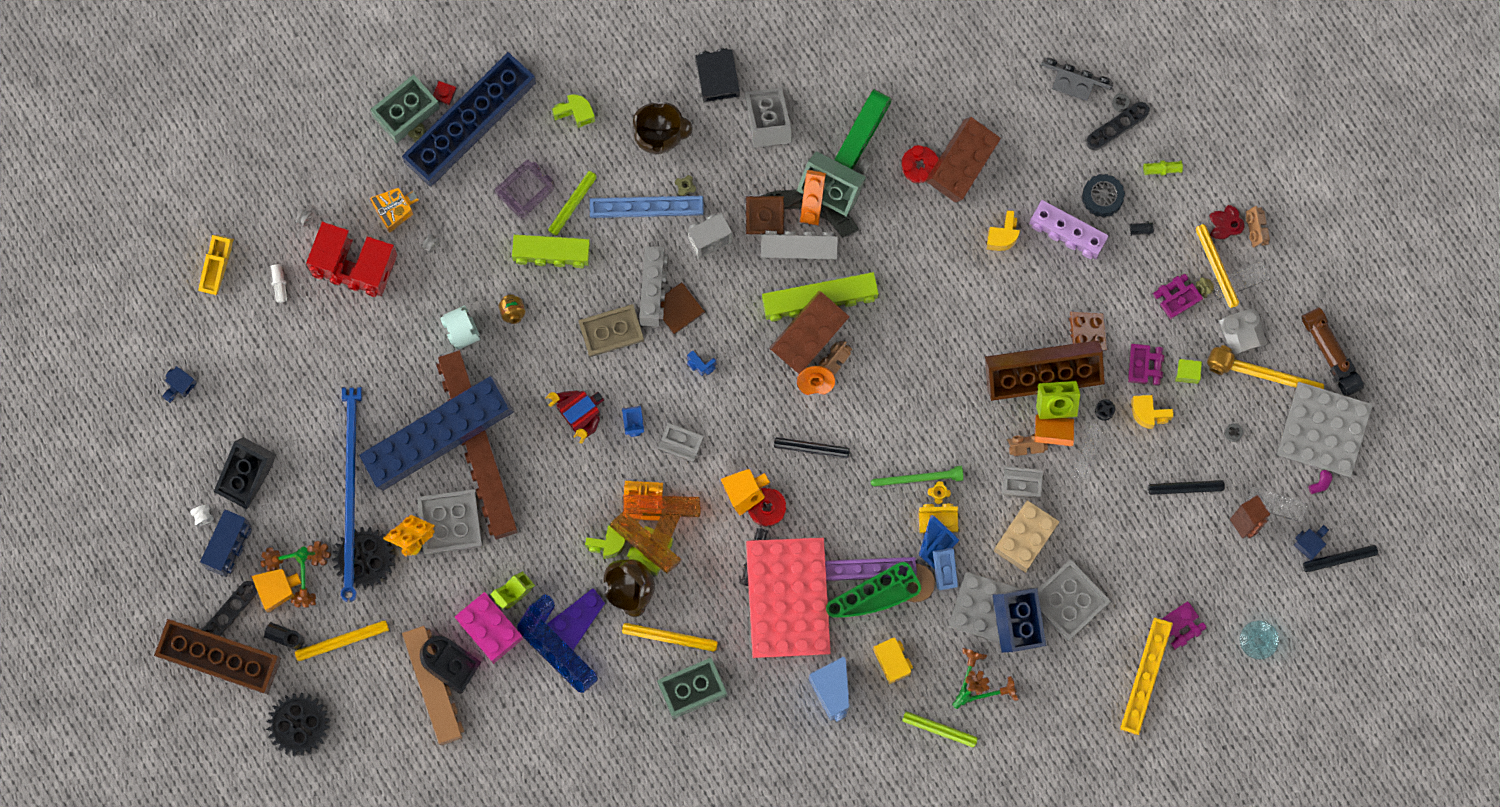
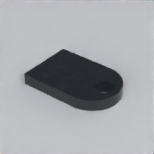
M444 636L431 637L420 649V661L423 667L459 694L464 692L481 664L480 660ZM428 646H433L435 648V655H432L428 652Z

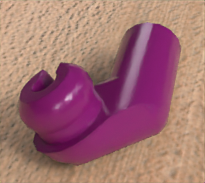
M1328 470L1320 472L1318 483L1308 485L1311 495L1328 489L1333 479L1332 474Z

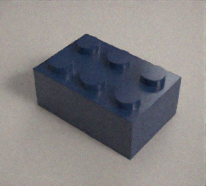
M224 509L200 560L205 569L226 578L228 574L233 573L236 566L234 561L237 556L242 554L244 549L242 545L244 539H248L252 532L251 524L245 517Z
M1037 588L992 595L1001 653L1046 646Z

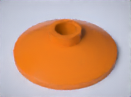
M822 366L808 367L801 371L797 377V386L806 395L814 393L825 395L835 385L834 374Z

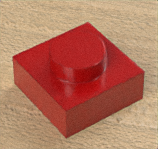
M438 81L433 96L438 102L450 106L457 88Z

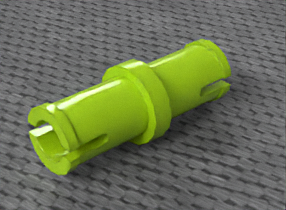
M1165 160L1160 161V163H1144L1143 172L1144 175L1161 174V176L1166 175V173H1182L1183 164L1182 161L1165 162Z

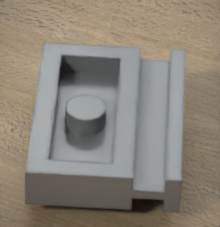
M668 423L658 450L694 463L704 436Z
M1005 466L1002 495L1040 499L1043 470Z

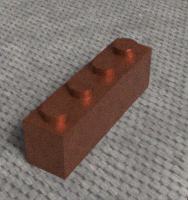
M1256 495L1243 503L1230 518V521L1242 539L1246 536L1250 539L1268 522L1267 518L1271 514L1259 496Z

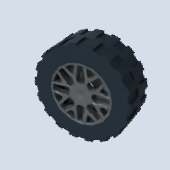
M1108 174L1093 176L1091 180L1087 181L1083 189L1082 202L1085 205L1084 207L1086 210L1088 209L1089 213L1097 217H1110L1118 212L1124 202V187L1114 176H1109Z

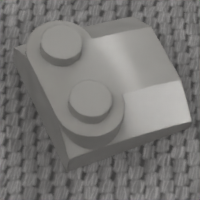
M1247 309L1232 314L1218 322L1227 346L1232 349L1231 352L1234 355L1268 345L1260 323V316L1255 309Z

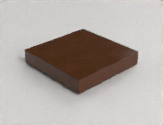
M746 196V234H766V231H777V234H784V196Z
M682 282L665 294V301H661V308H664L662 320L674 335L705 313Z

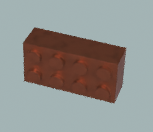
M974 118L964 119L925 182L954 202L963 200L1001 138Z
M818 291L769 349L800 374L850 316L821 291Z

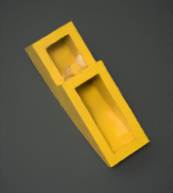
M216 234L212 235L198 291L213 295L218 294L231 253L233 238Z

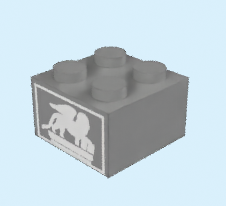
M716 213L706 218V221L702 223L696 222L689 227L688 240L698 259L732 243V231L722 213L718 215Z

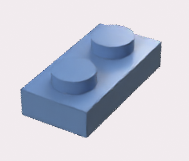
M948 548L933 551L937 589L945 590L958 587L954 549Z

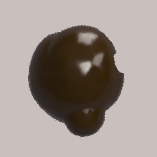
M671 103L646 104L639 108L633 117L634 140L643 151L650 154L659 155L671 151L681 140L691 136L693 131L692 123L684 118L679 109ZM656 131H663V132L661 133V135H659Z
M635 559L617 560L610 563L605 569L603 582H607L608 591L605 596L609 603L616 608L623 609L631 617L641 616L654 594L655 580L651 571L642 562Z

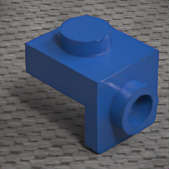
M694 351L687 355L688 366L692 371L697 370L701 376L705 373L709 375L716 369L715 365L717 364L714 358L707 364H704Z
M641 406L622 408L625 435L636 437L644 433Z

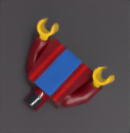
M577 390L560 393L550 392L545 397V399L550 398L552 400L548 404L550 407L558 403L556 404L557 410L575 431L573 437H581L580 444L596 432L600 422V411L596 406L604 401L599 392H596L590 398L584 391L579 392Z

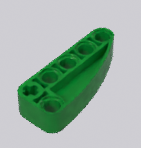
M876 89L872 90L834 161L853 170L892 102L889 96Z
M902 561L830 600L826 606V611L831 617H853L875 613L917 596L921 591V584L909 563ZM900 565L908 567L907 575L898 574ZM889 575L892 579L891 583L883 585L880 581L881 576ZM910 582H915L918 585V590L914 593H910L907 590V585ZM866 584H871L874 586L875 591L873 594L867 595L864 593L863 587ZM853 593L857 596L858 600L855 604L847 602L846 597L848 594ZM832 603L839 604L840 612L832 613L829 606Z

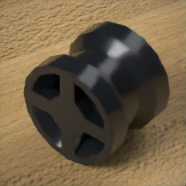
M1107 399L1099 401L1095 408L1096 417L1102 421L1111 419L1115 413L1114 403Z

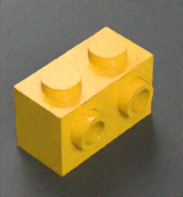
M893 637L873 647V651L889 685L911 675L913 666L909 658L905 659L902 653L905 650L900 640L897 641Z

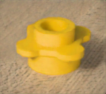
M938 481L933 488L928 489V495L935 499L936 504H941L943 499L951 495L950 490H947L941 481Z

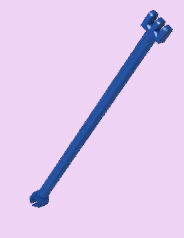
M346 387L342 388V401H347L344 587L340 595L344 602L350 600V603L357 597L354 589L356 401H362V387H357V394H354V387H350L349 395H346ZM352 593V597L348 600L346 594Z

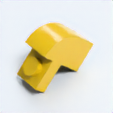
M1007 210L1004 228H989L986 250L1005 251L1014 246L1020 230H1014L1017 225L1014 211Z
M1152 395L1133 396L1131 399L1133 417L1142 427L1153 429L1155 421H1157V424H1166L1173 418V409H1153Z

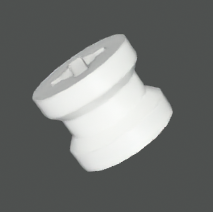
M208 504L198 506L190 511L191 515L195 517L194 523L196 527L203 526L214 520L213 515L209 513L210 508Z

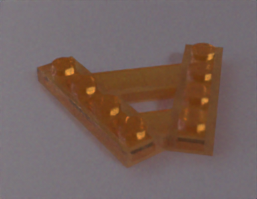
M623 495V512L611 521L610 527L668 574L681 561V558L668 548L669 542L680 517H700V497ZM642 516H660L653 534L639 524Z

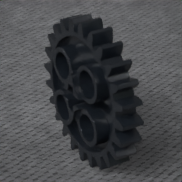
M361 527L360 532H357L356 529L354 531V548L357 550L354 555V568L356 566L362 567V572L359 575H354V583L357 590L361 585H363L364 590H367L369 584L374 589L375 582L382 585L380 579L388 580L385 574L386 572L392 573L389 566H395L391 559L396 558V556L390 554L394 551V547H388L391 543L384 541L383 537L386 536L385 534L379 537V530H376L373 534L371 527H369L367 532H365L363 527ZM340 537L342 544H335L339 550L333 551V554L337 557L333 558L332 561L338 563L333 568L334 570H340L336 574L338 577L344 575L345 538ZM359 542L361 543L363 552L367 557L366 562L369 567L370 574L366 573L365 565L362 562V560H360L362 556L358 548ZM374 542L375 548L368 551L365 549L367 543ZM375 560L381 561V565L377 569L371 567L372 562Z
M293 693L292 699L285 695L286 701L283 702L279 699L280 706L273 705L272 707L276 711L268 713L272 717V719L266 720L267 723L271 724L266 730L272 732L268 737L269 739L275 738L272 743L274 746L280 744L278 747L279 751L286 748V755L292 751L294 757H296L298 752L304 757L306 750L311 755V748L314 747L316 750H319L317 744H325L322 737H328L325 730H330L331 727L326 725V723L331 720L324 716L329 712L327 710L321 711L324 708V704L317 706L319 700L316 698L311 701L312 696L310 694L306 699L304 693H301L299 698ZM294 707H301L302 710L299 715H292ZM288 714L297 722L301 721V724L313 734L310 736L301 728H296V725L285 718L284 715ZM310 718L317 719V724L314 727H308L307 725ZM288 722L289 729L285 732L280 731L281 724ZM298 734L305 735V740L302 743H296L295 739Z

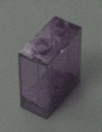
M528 159L495 188L496 195L521 220L554 191V181L547 174L544 176L540 172L541 168L534 161L531 163ZM529 169L545 187L522 207L505 189Z

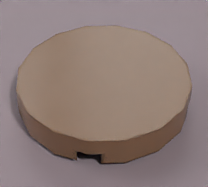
M916 564V573L921 584V591L917 596L907 600L913 603L928 599L935 587V579L932 572L920 564ZM910 582L907 585V590L910 593H914L918 590V585L915 582Z

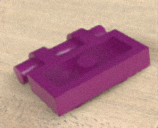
M1186 274L1174 277L1170 283L1161 285L1153 293L1155 299L1161 296L1165 298L1160 305L1170 320L1203 300L1193 283L1187 287L1184 285V282L1189 280ZM1177 287L1179 292L1171 295L1170 291Z
M1131 344L1128 382L1147 384L1148 377H1152L1153 385L1160 386L1161 379L1163 378V372L1161 371L1162 362H1164L1163 348L1155 347V353H1150V345ZM1149 360L1154 361V370H1149Z
M1188 601L1162 618V620L1173 623L1169 637L1173 635L1176 639L1171 643L1174 650L1180 646L1184 647L1187 645V641L1193 637L1197 638L1202 634V631L1207 629L1203 622L1197 626L1193 621L1199 618V616ZM1188 626L1190 631L1181 635L1179 631Z

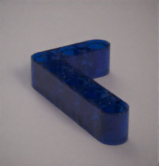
M543 594L528 607L517 625V630L576 691L584 693L597 682L598 677L545 623L553 611L555 603L549 595Z

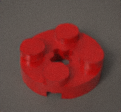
M915 145L903 155L901 161L903 174L913 183H924L939 158L930 148ZM922 160L925 167L916 168L917 164L915 162Z
M761 488L764 499L748 510L749 516L756 524L762 527L774 526L784 518L786 513L785 498L778 490ZM763 503L767 505L772 504L770 512L762 510L764 508Z

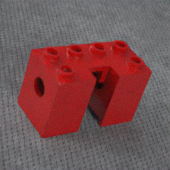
M321 222L306 262L312 276L320 280L323 277L330 279V282L340 286L341 283L348 285V288L353 291L364 290L371 297L382 296L397 258L394 245L367 236L358 261L354 263L346 260L353 242L352 239L348 238L349 230Z

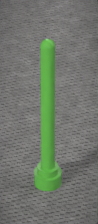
M954 466L950 471L877 478L871 480V485L884 486L949 478L956 482L964 481L962 466Z

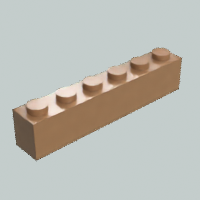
M421 626L402 633L439 745L461 739V733L464 732L461 721L457 722L455 715L458 714L455 702L452 704L450 702L449 696L452 695L450 687L429 673L420 661L422 645L433 637L431 630H426L425 626ZM432 646L427 647L428 652L435 655V648H432Z

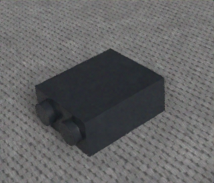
M721 48L717 52L702 51L695 55L703 103L740 97L732 49Z

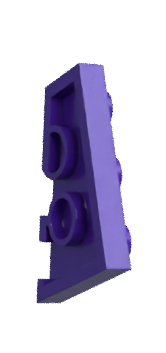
M592 588L547 623L570 654L573 653L590 625L594 622L604 607L605 602Z

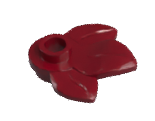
M1227 205L1224 212L1215 211L1209 215L1211 222L1216 226L1210 233V236L1215 239H1227L1230 235H1239L1244 231V221L1239 218V211L1234 206ZM1237 223L1238 226L1233 228L1231 227L1232 224Z

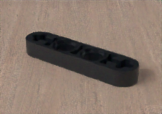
M1138 102L1088 135L1086 140L1087 147L1091 150L1101 149L1146 119L1150 111L1149 106L1144 102ZM1138 107L1140 109L1144 108V115L1139 113L1134 119L1133 115L1137 112ZM1127 117L1131 123L1128 126H1124L1121 124L1120 119ZM1107 127H1112L1115 129V134L1113 136H1109L1105 133V129ZM1102 134L1104 138L1098 141V145L1095 143L1091 144L1092 138L1097 139Z
M243 582L202 630L212 631L214 626L211 624L214 622L221 630L219 632L216 629L213 634L221 636L256 596L258 591L254 582ZM252 585L253 593H247L244 596L247 599V601L244 602V600L241 597L237 596V594L240 592V594L243 595L246 591L244 587H250ZM235 599L241 601V607L238 610H233L230 606L231 602ZM222 614L228 616V622L225 625L218 623V617Z

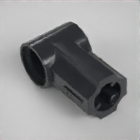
M272 622L267 625L264 631V638L289 647L292 650L301 649L305 642L304 637L297 631ZM293 636H298V642L291 645L290 639Z

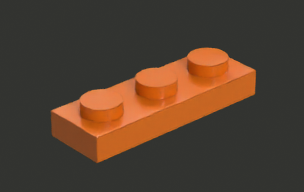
M807 170L800 217L801 223L819 225L826 173Z

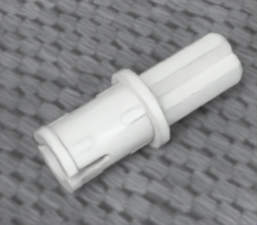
M275 264L270 266L273 279L271 284L274 286L276 301L283 303L287 301L285 287L287 282L284 280L283 266Z

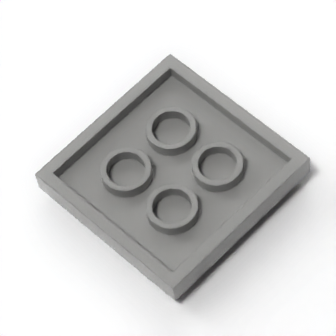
M475 489L417 497L420 519L435 525L433 537L423 544L424 555L482 547Z
M1071 559L1038 589L1041 614L1067 641L1071 640L1111 602Z
M965 572L948 627L1000 644L992 595L1021 589Z

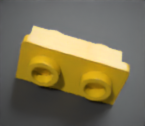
M924 504L923 507L919 508V533L926 532L931 515L935 516L952 533H958V506L942 504V507H934V504Z

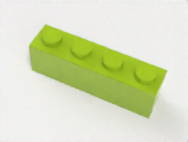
M513 235L512 260L516 261V264L526 265L527 262H534L538 266H546V263L554 264L556 267H565V264L573 265L574 268L589 266V239Z

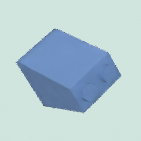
M842 657L809 674V682L830 721L835 719L836 722L845 718L849 710L846 659Z

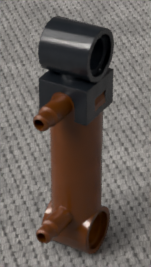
M1318 307L1302 315L1301 319L1308 332H1311L1329 364L1330 372L1335 381L1338 382L1343 395L1348 397L1364 389L1361 377L1355 372L1356 368L1350 358L1347 359L1327 324V318L1323 310Z

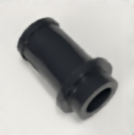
M1147 221L1146 223L1130 224V235L1147 234L1150 236V234H1154L1153 222L1149 223Z

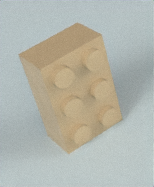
M1027 500L996 545L994 552L1026 573L1058 526L1059 521Z

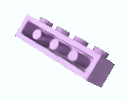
M1041 200L1029 223L1034 230L1048 233V236L1055 241H1063L1066 247L1081 251L1082 255L1088 259H1097L1109 236Z

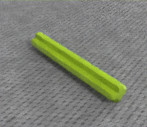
M588 171L548 228L552 235L557 236L596 180L597 175Z
M905 712L903 716V722L970 747L976 746L978 738L910 712Z

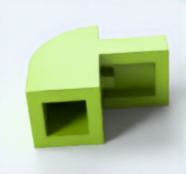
M567 95L568 103L562 102L552 108L555 120L573 115L578 128L595 122V116L590 103L580 95Z
M608 525L606 540L586 537L585 547L589 548V552L600 553V550H602L604 559L614 558L623 551L628 530L627 528Z
M522 571L514 575L504 586L495 589L490 595L502 609H510L535 587V584Z

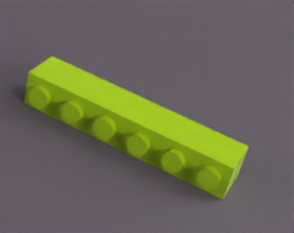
M874 272L763 293L762 303L766 320L770 319L774 322L781 320L784 316H789L790 318L797 317L818 291H821L837 306L845 305V307L855 306L856 302L861 301L872 303L878 298L879 293Z

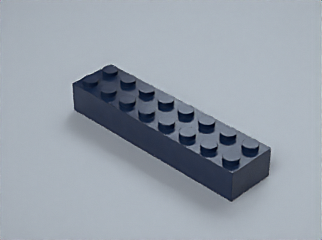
M507 52L402 155L404 163L428 186L432 187L536 84L535 76Z
M489 376L359 454L376 488L384 491L511 415L514 411L497 380Z

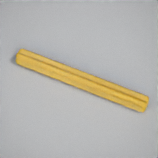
M1204 224L1196 227V232L1230 308L1239 305V300L1208 229Z
M1236 359L1231 367L1233 371L1295 388L1297 383L1301 382L1324 389L1323 383Z
M384 620L296 650L295 657L298 661H302L388 631V624Z
M624 623L622 627L623 634L713 652L716 651L718 645L715 640Z

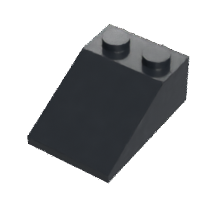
M244 437L234 441L213 492L248 509L267 477L277 454Z

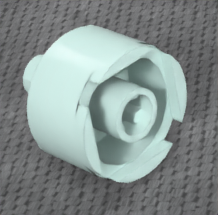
M465 305L444 314L440 318L444 328H447L448 332H450L447 336L455 349H462L481 340L473 318L467 315L469 311Z

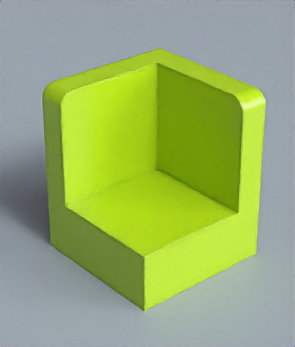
M1179 359L1175 382L1198 384L1201 376L1202 361Z

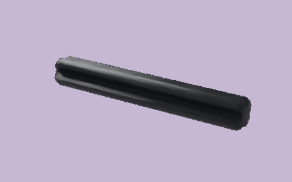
M776 437L774 440V448L846 459L849 457L850 452L848 447Z
M1223 480L1148 485V493L1150 495L1224 491L1225 489Z
M1371 545L1306 561L1303 563V569L1307 573L1376 556L1378 548L1376 545Z

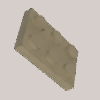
M633 304L578 320L589 358L644 341Z

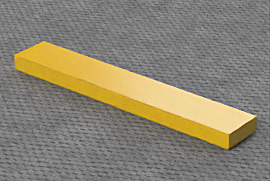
M1155 617L1153 619L1120 730L1135 735L1140 733L1173 623Z

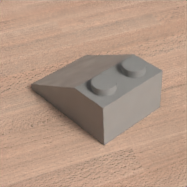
M782 88L745 92L754 148L791 143V125Z

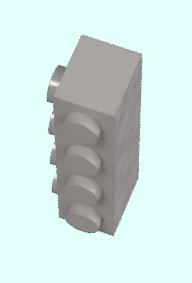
M766 231V235H761V257L837 259L838 236H834L832 232H823L822 236H815V232H804V235L800 236L792 231H785L784 235H777V231Z
M645 246L640 326L659 327L660 319H663L664 308H661V301H665V290H662V283L666 284L667 272H663L664 266H667L668 254H664L663 247Z

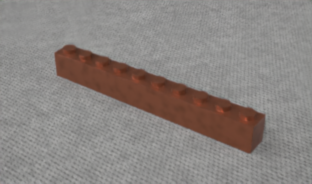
M460 350L438 357L439 363L436 366L439 375L443 374L445 381H442L445 393L449 392L450 399H447L449 401L471 388V384ZM484 430L461 445H466L468 451L464 455L467 464L471 463L473 467L470 474L473 482L477 481L479 486L476 492L478 499H483L485 505L481 508L484 518L488 517L490 524L487 525L490 536L494 535L497 540L516 534L518 531L486 431Z

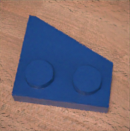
M931 515L919 556L931 568L935 569L933 551L953 548L959 542V539L935 516Z

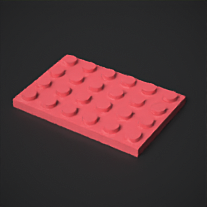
M824 538L746 541L752 658L831 654L829 617L826 611L828 600Z

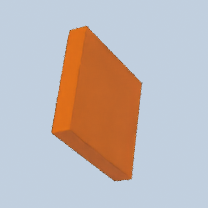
M1036 415L1035 442L1073 446L1074 419H1040L1039 415Z

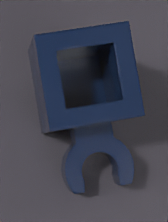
M176 366L174 369H170L165 376L166 379L164 381L170 388L162 397L169 403L175 399L178 393L186 398L197 382Z
M1323 525L1316 533L1310 528L1306 532L1302 530L1295 537L1297 542L1294 546L1309 560H1312L1327 545L1321 538L1329 529Z

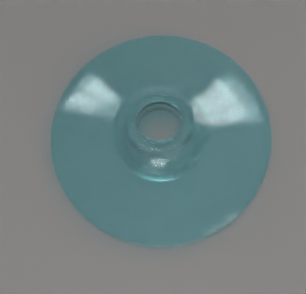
M1253 621L1242 629L1240 646L1249 657L1258 660L1266 659L1277 650L1279 637L1271 624L1265 621ZM1255 638H1260L1261 644H1256Z

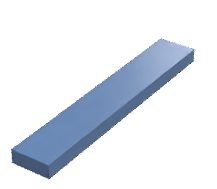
M703 196L590 198V218L704 215Z

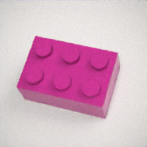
M485 592L455 616L456 621L493 664L523 640L522 635Z

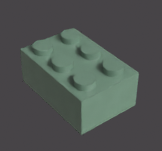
M413 74L371 108L370 111L373 118L397 144L408 135V132L423 123L440 107L435 97Z
M816 151L808 161L796 191L804 194L807 170L826 173L822 204L847 216L856 204L866 177Z
M712 658L657 680L672 719L727 697V692Z

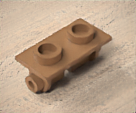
M1254 206L1246 211V222L1250 231L1249 238L1252 241L1253 248L1260 244L1262 246L1269 245L1270 241L1268 228L1261 227V225L1267 224L1265 211L1261 207L1257 208V206Z
M846 341L835 342L830 348V354L824 357L818 365L829 369L835 375L841 368L836 363L837 360L844 364L851 355L852 348L848 345L845 346Z
M1035 433L1028 437L1017 435L1013 436L1012 439H1007L1010 445L1009 454L1013 456L1027 455V448L1029 447L1031 454L1044 453L1048 450L1047 443L1035 442Z

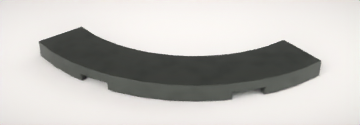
M797 189L777 190L761 195L784 196V209H802L803 194L796 191ZM822 204L820 217L828 221L842 239L859 231V228L849 214L844 216Z

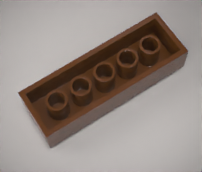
M1098 340L985 357L987 390L991 401L1038 394V385L1040 383L1077 381L1078 388L1105 384L1103 351Z
M170 619L166 621L154 654L158 658L266 695L269 694L281 661L279 656Z

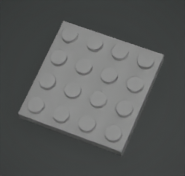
M1298 382L1276 455L1351 478L1373 404Z

